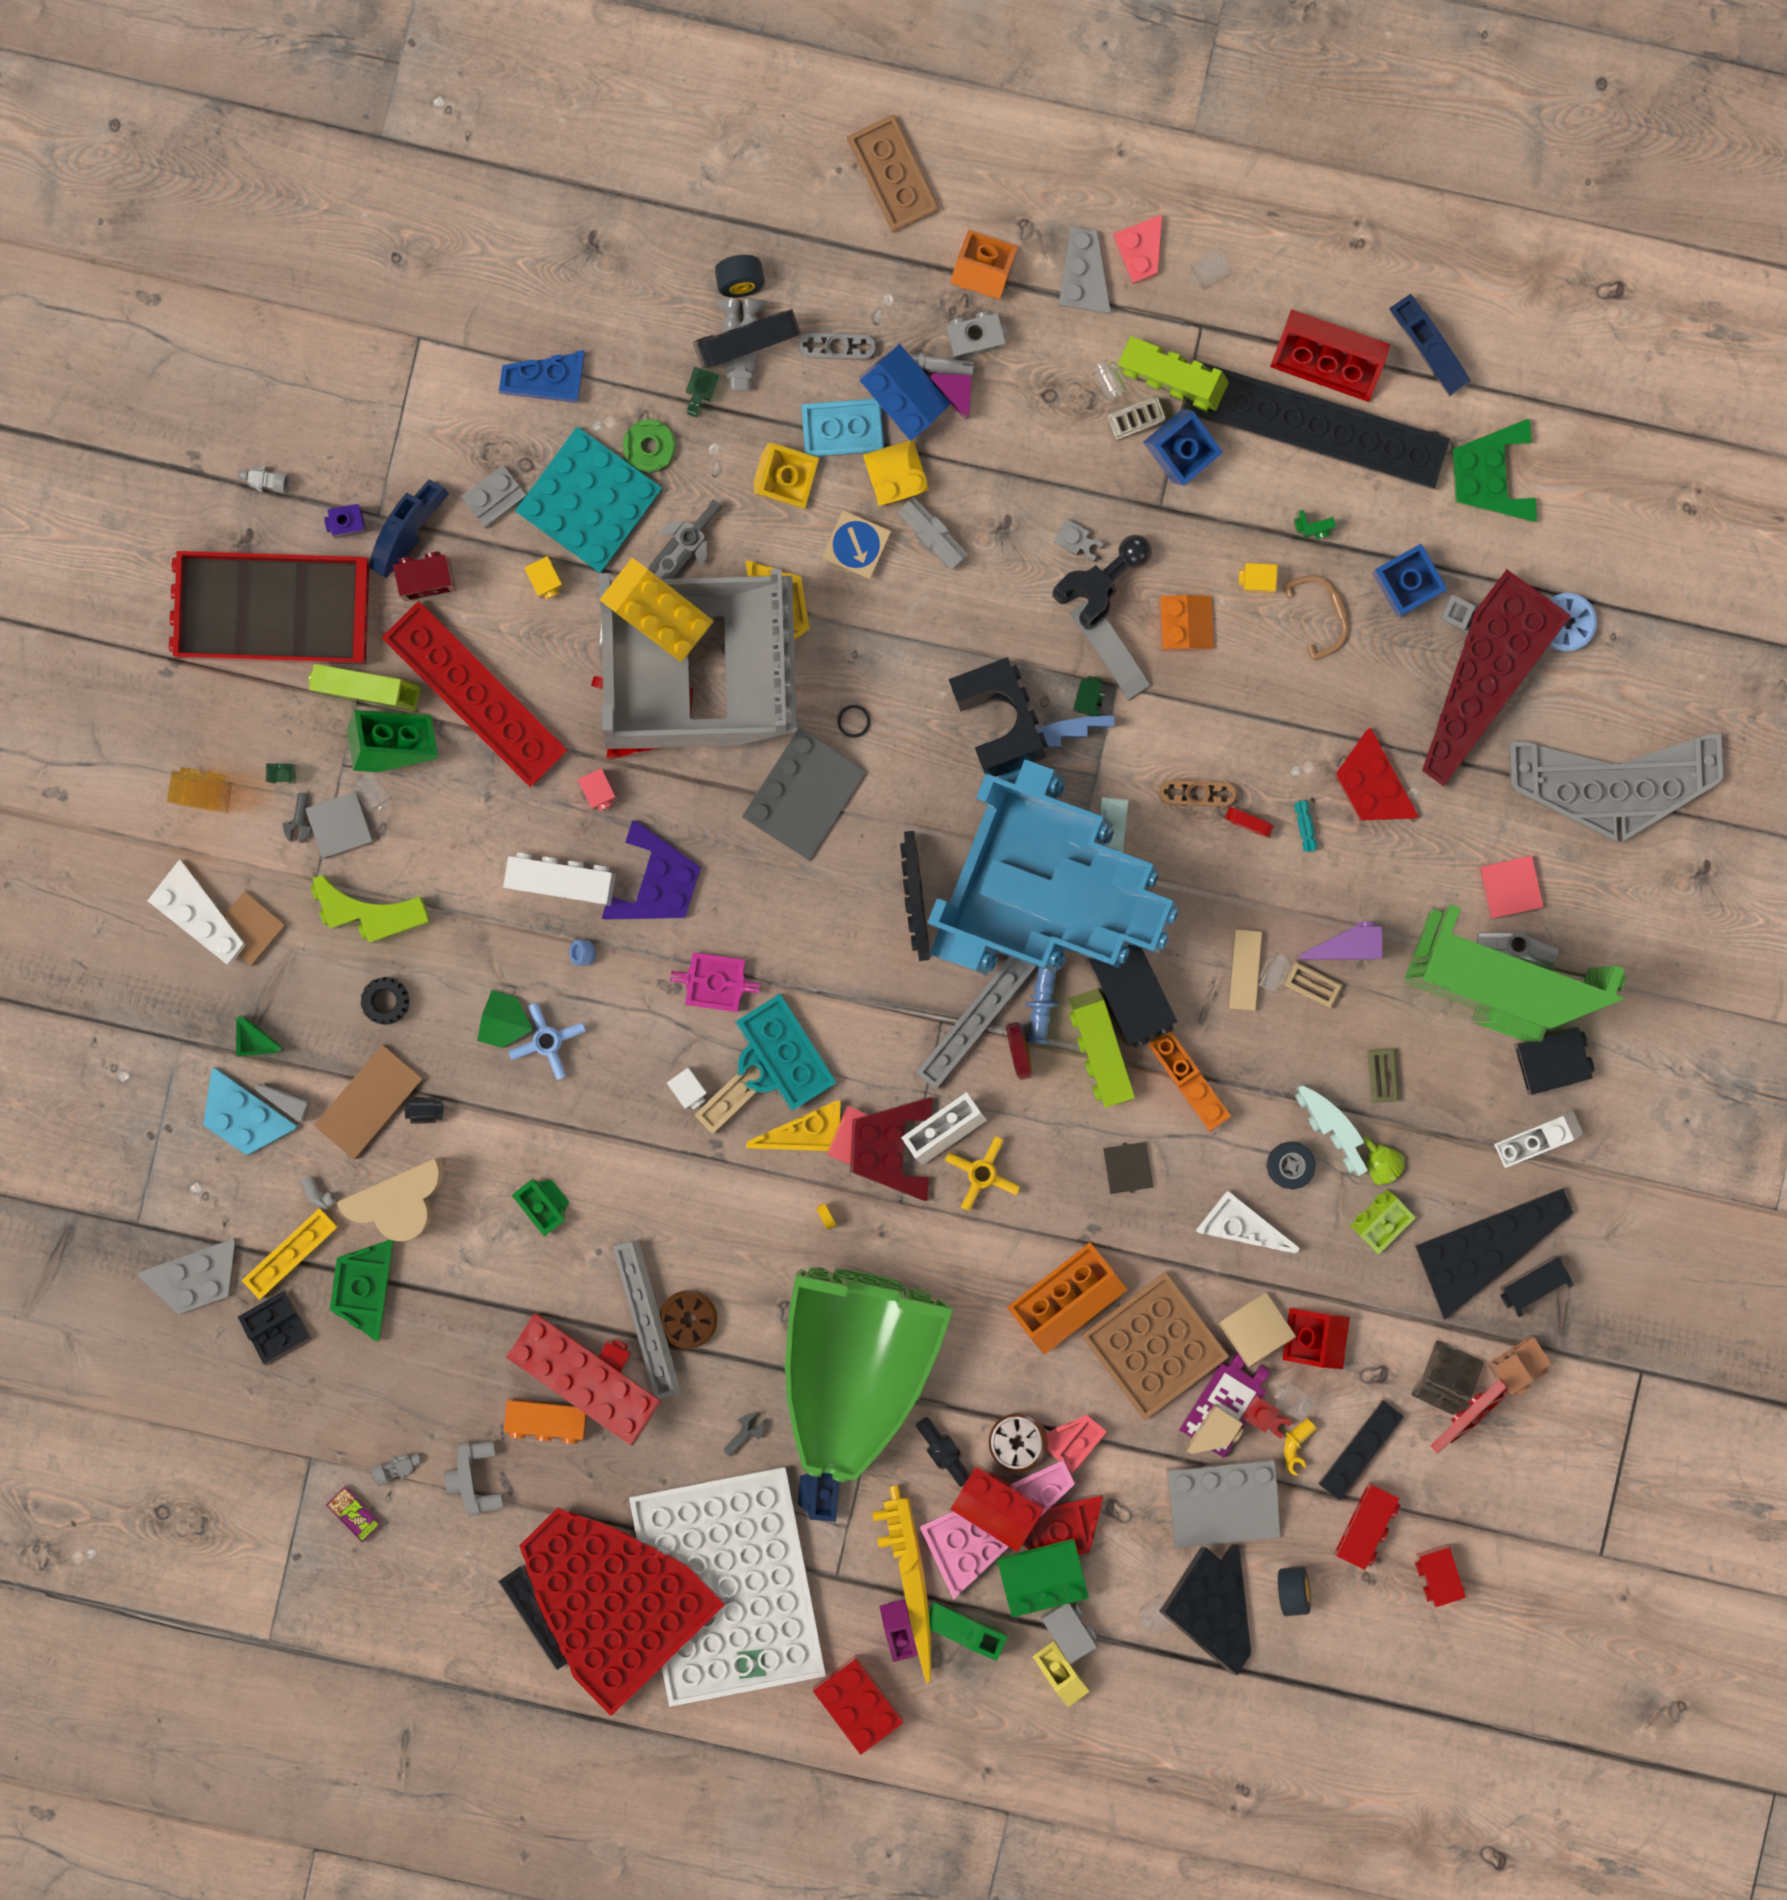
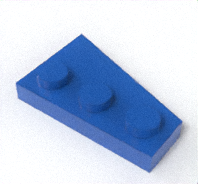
M575 351L573 354L563 356L561 354L554 355L551 358L537 361L533 359L502 365L499 394L578 403L585 351Z

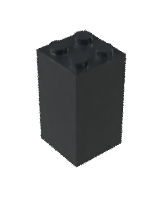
M1128 944L1129 954L1124 964L1121 963L1119 968L1091 958L1086 959V962L1126 1045L1133 1044L1135 1048L1149 1042L1148 1036L1154 1033L1161 1036L1174 1030L1173 1024L1177 1023V1020L1143 949Z

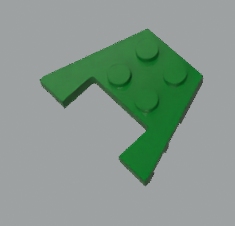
M1525 419L1452 450L1455 503L1504 514L1505 516L1523 519L1531 523L1537 522L1536 498H1508L1504 450L1506 445L1532 443L1530 419Z

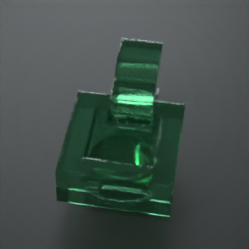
M694 366L686 388V393L692 395L687 408V415L697 418L703 399L711 402L719 375Z

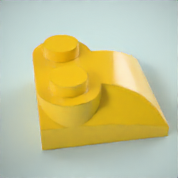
M907 440L863 454L879 506L929 490L914 440Z
M768 443L761 454L754 478V494L762 498H769L805 509L819 458L775 443Z

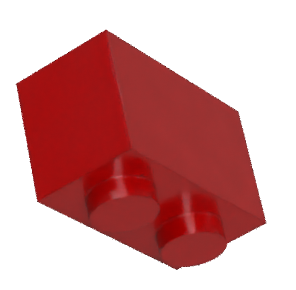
M1447 1544L1416 1553L1418 1561H1415L1414 1564L1418 1576L1424 1577L1426 1586L1422 1587L1427 1602L1431 1601L1435 1607H1439L1466 1598L1451 1549Z

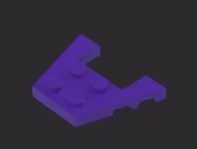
M632 820L625 843L649 850L651 855L636 902L631 903L612 897L611 906H605L602 919L685 918L701 868L637 821Z

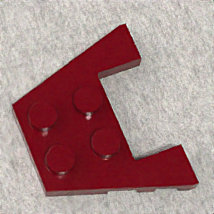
M925 1097L914 1102L852 1119L850 1172L916 1199L928 1201L929 1177L902 1175L904 1141L901 1137L904 1136L906 1120L926 1121L932 1116L933 1098Z

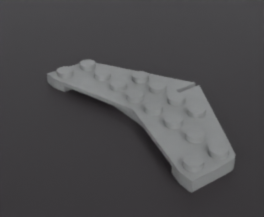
M1707 734L1619 764L1603 762L1524 741L1509 742L1510 783L1515 792L1614 842H1618L1617 817H1620L1621 842L1719 784L1723 778L1721 734Z

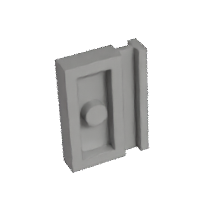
M502 465L461 497L484 528H486L521 502L526 494L504 465Z

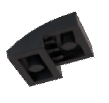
M285 1291L278 1293L238 1316L248 1339L252 1341L265 1366L312 1340Z

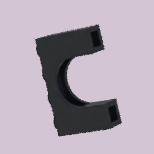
M1008 657L948 679L960 712L989 701L1005 702L1017 712L1015 725L1006 735L975 747L984 774L994 777L1022 767L1025 759L1036 762L1046 758L1044 748L1048 747L1043 732L1037 733L1035 725H1038L1039 721L1034 709L1028 710L1026 703L1030 702L1027 690L1025 686L1019 687L1017 680L1022 678L1016 664L1011 666Z

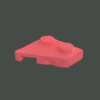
M1084 1415L1047 1432V1451L1059 1461L1064 1459L1068 1469L1074 1473L1106 1435L1107 1431L1091 1417Z

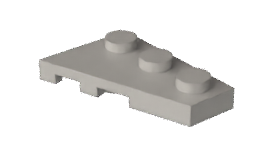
M1076 227L1070 228L1058 306L1104 314L1111 313L1097 231Z

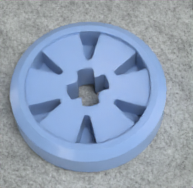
M1562 593L1550 598L1549 600L1571 615L1574 623L1570 625L1569 629H1565L1564 626L1549 647L1558 651L1570 652L1586 645L1592 639L1597 625L1596 614L1592 605L1582 596L1573 593Z

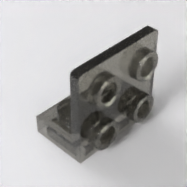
M1437 1340L1432 1348L1423 1376L1414 1386L1411 1396L1455 1416L1459 1411H1465L1469 1406V1401L1472 1399L1484 1362Z

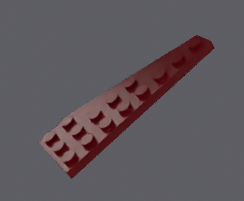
M1508 569L1505 570L1474 612L1472 623L1422 769L1424 773L1443 787L1571 618L1569 613Z

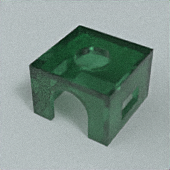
M266 763V782H289V784H296V765Z
M763 1649L737 1652V1656L740 1654L748 1655L757 1663L756 1667L748 1675L739 1676V1679L766 1676L765 1670L758 1664V1657ZM764 1654L761 1657L763 1666H765ZM738 1658L740 1673H745L749 1670L746 1666L747 1658Z

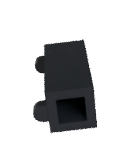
M1554 1255L1502 1285L1500 1289L1503 1293L1500 1295V1298L1507 1309L1512 1307L1517 1316L1521 1317L1524 1315L1521 1311L1522 1308L1565 1283L1568 1288H1571L1574 1284L1560 1258Z

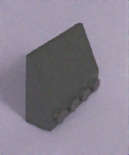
M798 728L742 818L810 861L866 771L809 733Z

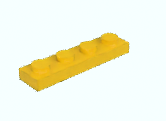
M319 1208L241 1281L259 1300L262 1299L332 1234L338 1226Z

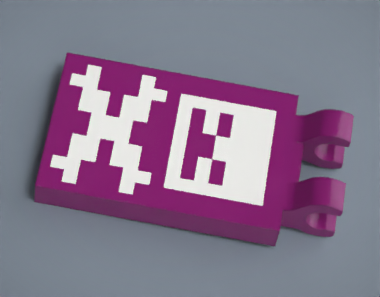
M1236 1352L1228 1366L1223 1363L1219 1364L1179 1430L1192 1438L1214 1404L1239 1419L1243 1423L1240 1428L1243 1429L1247 1421L1242 1418V1415L1255 1395L1261 1399L1263 1398L1266 1390L1260 1386L1270 1371L1259 1365L1252 1377L1240 1370L1245 1362L1239 1353ZM1231 1441L1229 1446L1213 1449L1212 1451L1225 1458L1234 1442Z

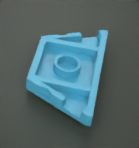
M217 1068L212 1069L203 1125L239 1151L249 1155L298 1127V1125Z

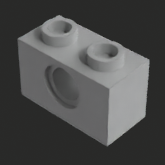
M985 311L976 314L975 319L967 321L965 317L953 319L950 321L951 325L946 326L953 359H961L1005 348V339L998 313L992 314L991 311ZM972 328H978L983 336L979 340H972L967 334L968 331Z

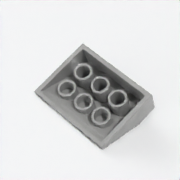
M1272 1458L1166 1468L1175 1548L1280 1537L1275 1463Z

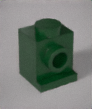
M1087 676L1086 680H1080L1073 712L1088 716L1100 715V711L1095 709L1096 706H1102L1105 691L1101 690L1102 679Z

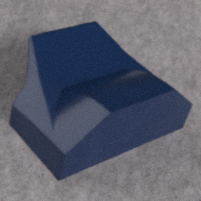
M806 1473L800 1476L798 1505L808 1513L810 1520L836 1522L839 1481L832 1479L833 1474L822 1473L821 1477H816Z

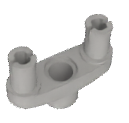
M493 1441L469 1444V1442L458 1443L457 1469L444 1471L447 1495L461 1493L469 1517L479 1516L481 1512L503 1509L501 1493L477 1497V1494L474 1495L470 1463H472V1460L495 1456Z

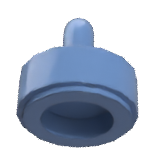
M576 939L570 945V960L576 966L592 965L596 958L595 946L589 940Z

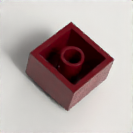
M440 551L427 553L424 559L415 560L414 557L399 559V564L393 565L398 593L404 601L456 591L451 561L445 554H441Z

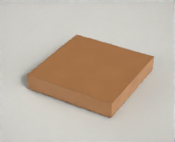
M246 891L241 894L224 915L246 944L239 953V956L251 966L286 926Z

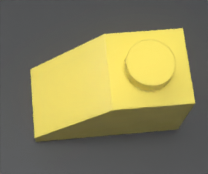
M1054 1641L1032 1656L1055 1692L1068 1707L1090 1692Z

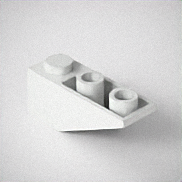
M1572 1109L1495 1143L1494 1146L1504 1167L1507 1168L1574 1141L1583 1134V1131Z

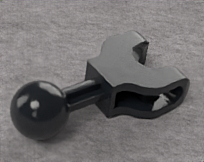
M1134 534L1124 538L1119 545V556L1103 571L1095 565L1087 571L1077 570L1069 572L1054 587L1052 597L1060 604H1066L1076 597L1088 599V604L1080 613L1079 620L1085 629H1093L1109 615L1110 599L1117 591L1114 581L1129 567H1143L1151 559L1152 546L1145 537Z

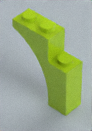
M324 875L312 878L314 885L310 886L315 901L320 900L322 910H319L321 920L324 926L328 924L330 929L360 920L362 924L358 925V929L362 939H367L368 943H374L431 922L424 900L420 896L395 904H369L345 895Z

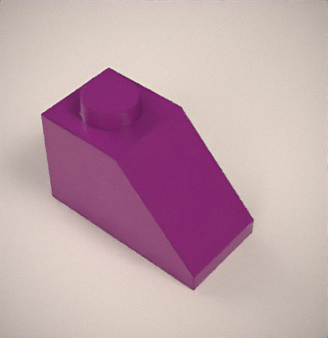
M905 1600L892 1601L888 1604L880 1605L883 1627L893 1662L918 1656Z

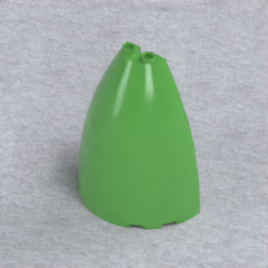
M809 1267L807 1273L803 1269L798 1270L796 1273L788 1318L785 1374L787 1403L793 1435L802 1468L807 1474L821 1477L822 1473L833 1474L832 1479L839 1482L855 1481L892 1439L919 1398L940 1350L951 1317L952 1308L942 1299H937V1302H935L930 1297L931 1293L917 1287H912L911 1291L907 1290L904 1285H901V1282L848 1269L835 1268L834 1273H830L828 1269L823 1267Z

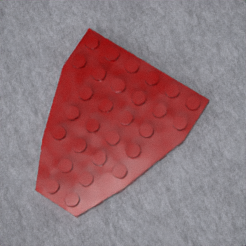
M559 1507L519 1545L522 1557L525 1559L528 1575L533 1584L537 1603L560 1646L559 1649L562 1655L565 1656L573 1678L610 1716L629 1700L726 1604L689 1565L614 1526Z

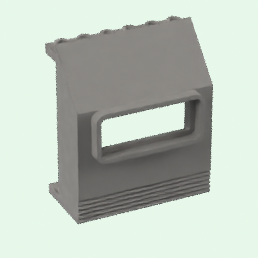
M771 569V576L661 579L708 617L724 618L726 719H690L688 655L682 663L600 601L602 613L604 704H602V732L605 749L739 746L797 732L792 576H782V569ZM599 573V599L614 581L610 580V573Z

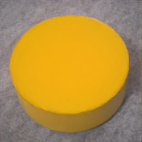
M825 1202L817 1206L816 1210L826 1229L830 1230L837 1226Z

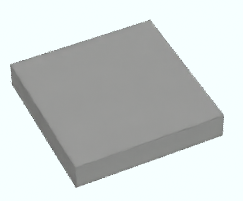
M357 792L305 808L322 859L373 842Z

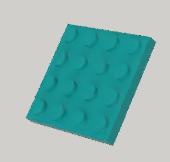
M576 427L515 512L598 573H602L660 494L662 487L582 429Z

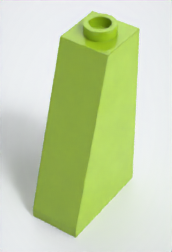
M314 664L308 679L309 690L317 693L416 712L421 686L401 679Z

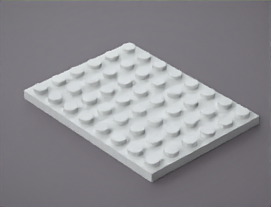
M786 1466L629 1497L637 1539L689 1565L726 1603L662 1666L669 1707L826 1676Z

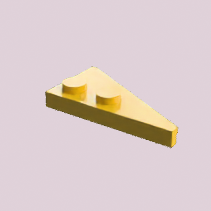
M836 1100L747 1141L746 1148L828 1151L840 1124L841 1100Z

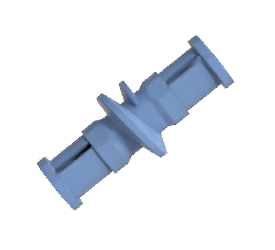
M1039 967L1037 981L1034 985L1035 995H1030L1034 1001L1025 1004L1026 1007L1032 1008L1029 1037H1026V1041L1049 1044L1047 1036L1049 1023H1051V1007L1060 1006V1002L1053 999L1056 988V973Z

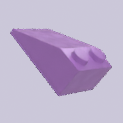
M1375 921L1356 922V927L1349 928L1298 954L1297 960L1382 959V926L1375 927Z

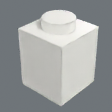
M689 1067L667 1082L685 1109L689 1106L695 1109L706 1101L703 1096L707 1094V1091Z

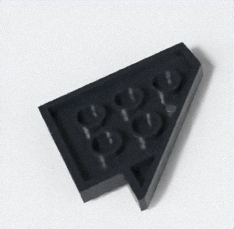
M915 831L904 832L905 842L900 843L902 859L906 858L905 861H901L903 877L908 876L907 879H903L904 893L906 896H909L904 897L906 913L912 914V916H908L909 932L915 933V935H911L912 951H918L919 961L930 960L931 955Z
M1231 1544L1220 1560L1207 1547H1201L1159 1612L1232 1675L1239 1674L1251 1655L1240 1550L1237 1545Z

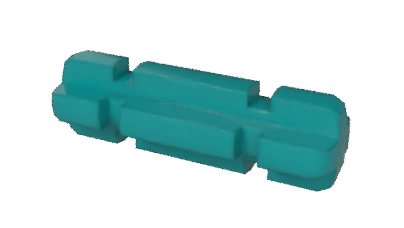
M1307 800L1294 803L1295 812L1298 813L1297 822L1300 836L1303 838L1304 852L1315 851L1318 849L1317 840L1314 839L1315 831L1312 816L1308 812L1310 811L1309 802Z

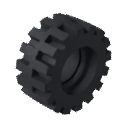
M381 977L372 980L365 986L363 993H361L360 1003L363 1013L368 1019L377 1024L388 1025L404 1017L408 1011L410 999L408 991L402 983L393 978ZM381 990H390L396 997L395 1007L389 1012L379 1011L374 1004L375 995Z

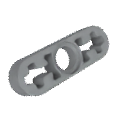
M807 333L799 341V350L804 357L810 359L865 361L874 355L875 342L867 335ZM809 339H814V344L822 345L821 339H827L825 343L826 354L821 353L822 348H814L813 352L810 353L808 348L803 347V345L807 344ZM833 340H841L845 344V349L842 353L834 354L831 352L829 346ZM848 340H853L852 346H860L861 341H866L867 346H871V350H866V354H861L859 349H852L853 354L849 355Z

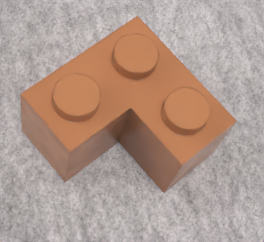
M1529 1336L1486 1365L1496 1380L1501 1378L1508 1386V1394L1512 1395L1515 1393L1518 1396L1530 1388L1528 1384L1533 1381L1531 1377L1537 1379L1548 1372L1547 1367L1551 1365V1362L1536 1339Z

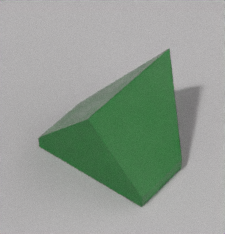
M491 990L481 1017L477 1041L503 1048L533 1029L517 997Z
M238 1016L236 1019V1057L281 1053L284 1048L245 1016Z

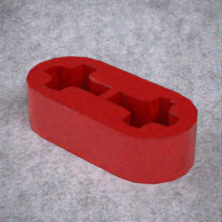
M1228 807L1224 820L1269 839L1275 827L1266 821L1232 807Z

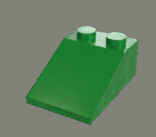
M354 710L347 729L353 771L379 773L437 759L438 752L431 715Z

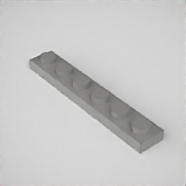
M1009 957L916 1071V1074L933 1088L937 1089L1036 966Z
M639 1240L613 1246L653 1394L659 1399L680 1394V1386Z

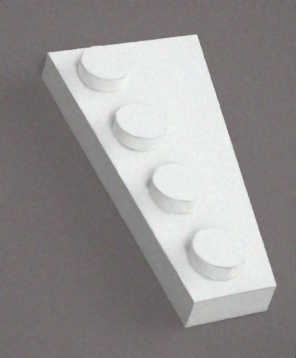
M179 859L147 901L230 966L246 944L229 921L222 915L217 905L207 895L202 885L192 875L183 860Z

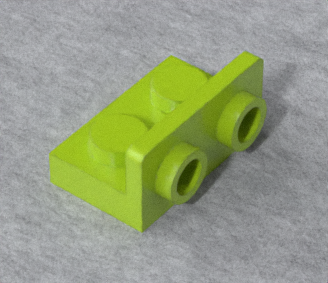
M1385 1190L1376 1196L1373 1203L1364 1212L1356 1216L1350 1227L1379 1255L1416 1217L1390 1191Z

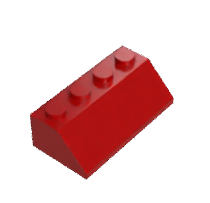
M1291 309L1270 367L1369 402L1386 362L1390 344Z

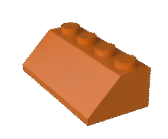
M1089 1242L1007 1306V1308L1043 1355H1045L1126 1292L1127 1288Z

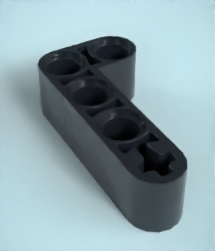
M788 309L724 333L698 339L692 343L701 368L706 369L801 335V331L793 309Z

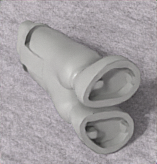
M718 299L717 307L725 312L726 315L722 321V333L757 321L758 313L763 312L767 308V301L743 299L744 319L741 322L739 320L741 300ZM757 351L726 362V371L728 373L726 378L730 379V390H751V379H754L753 374Z

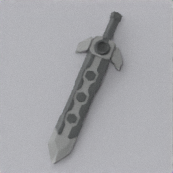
M712 499L709 503L710 505L693 525L690 522L683 523V521L666 524L660 533L667 535L675 534V537L671 538L652 561L648 570L660 579H673L693 555V552H695L698 564L701 566L707 559V541L704 540L705 536L701 531L723 507ZM601 623L600 642H599L601 646H602V623Z

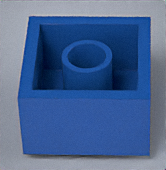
M1186 409L1180 410L1143 441L1171 482L1182 486L1223 453L1194 411Z
M1422 544L1406 551L1372 572L1397 618L1447 590Z

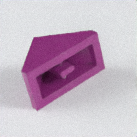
M933 374L930 380L966 420L969 417L971 375Z

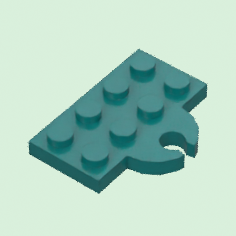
M781 994L776 995L734 1022L748 1043V1046L741 1051L737 1060L738 1076L743 1075L749 1066H754L759 1070V1078L757 1080H749L744 1084L748 1089L757 1093H769L777 1089L790 1111H793L836 1083Z

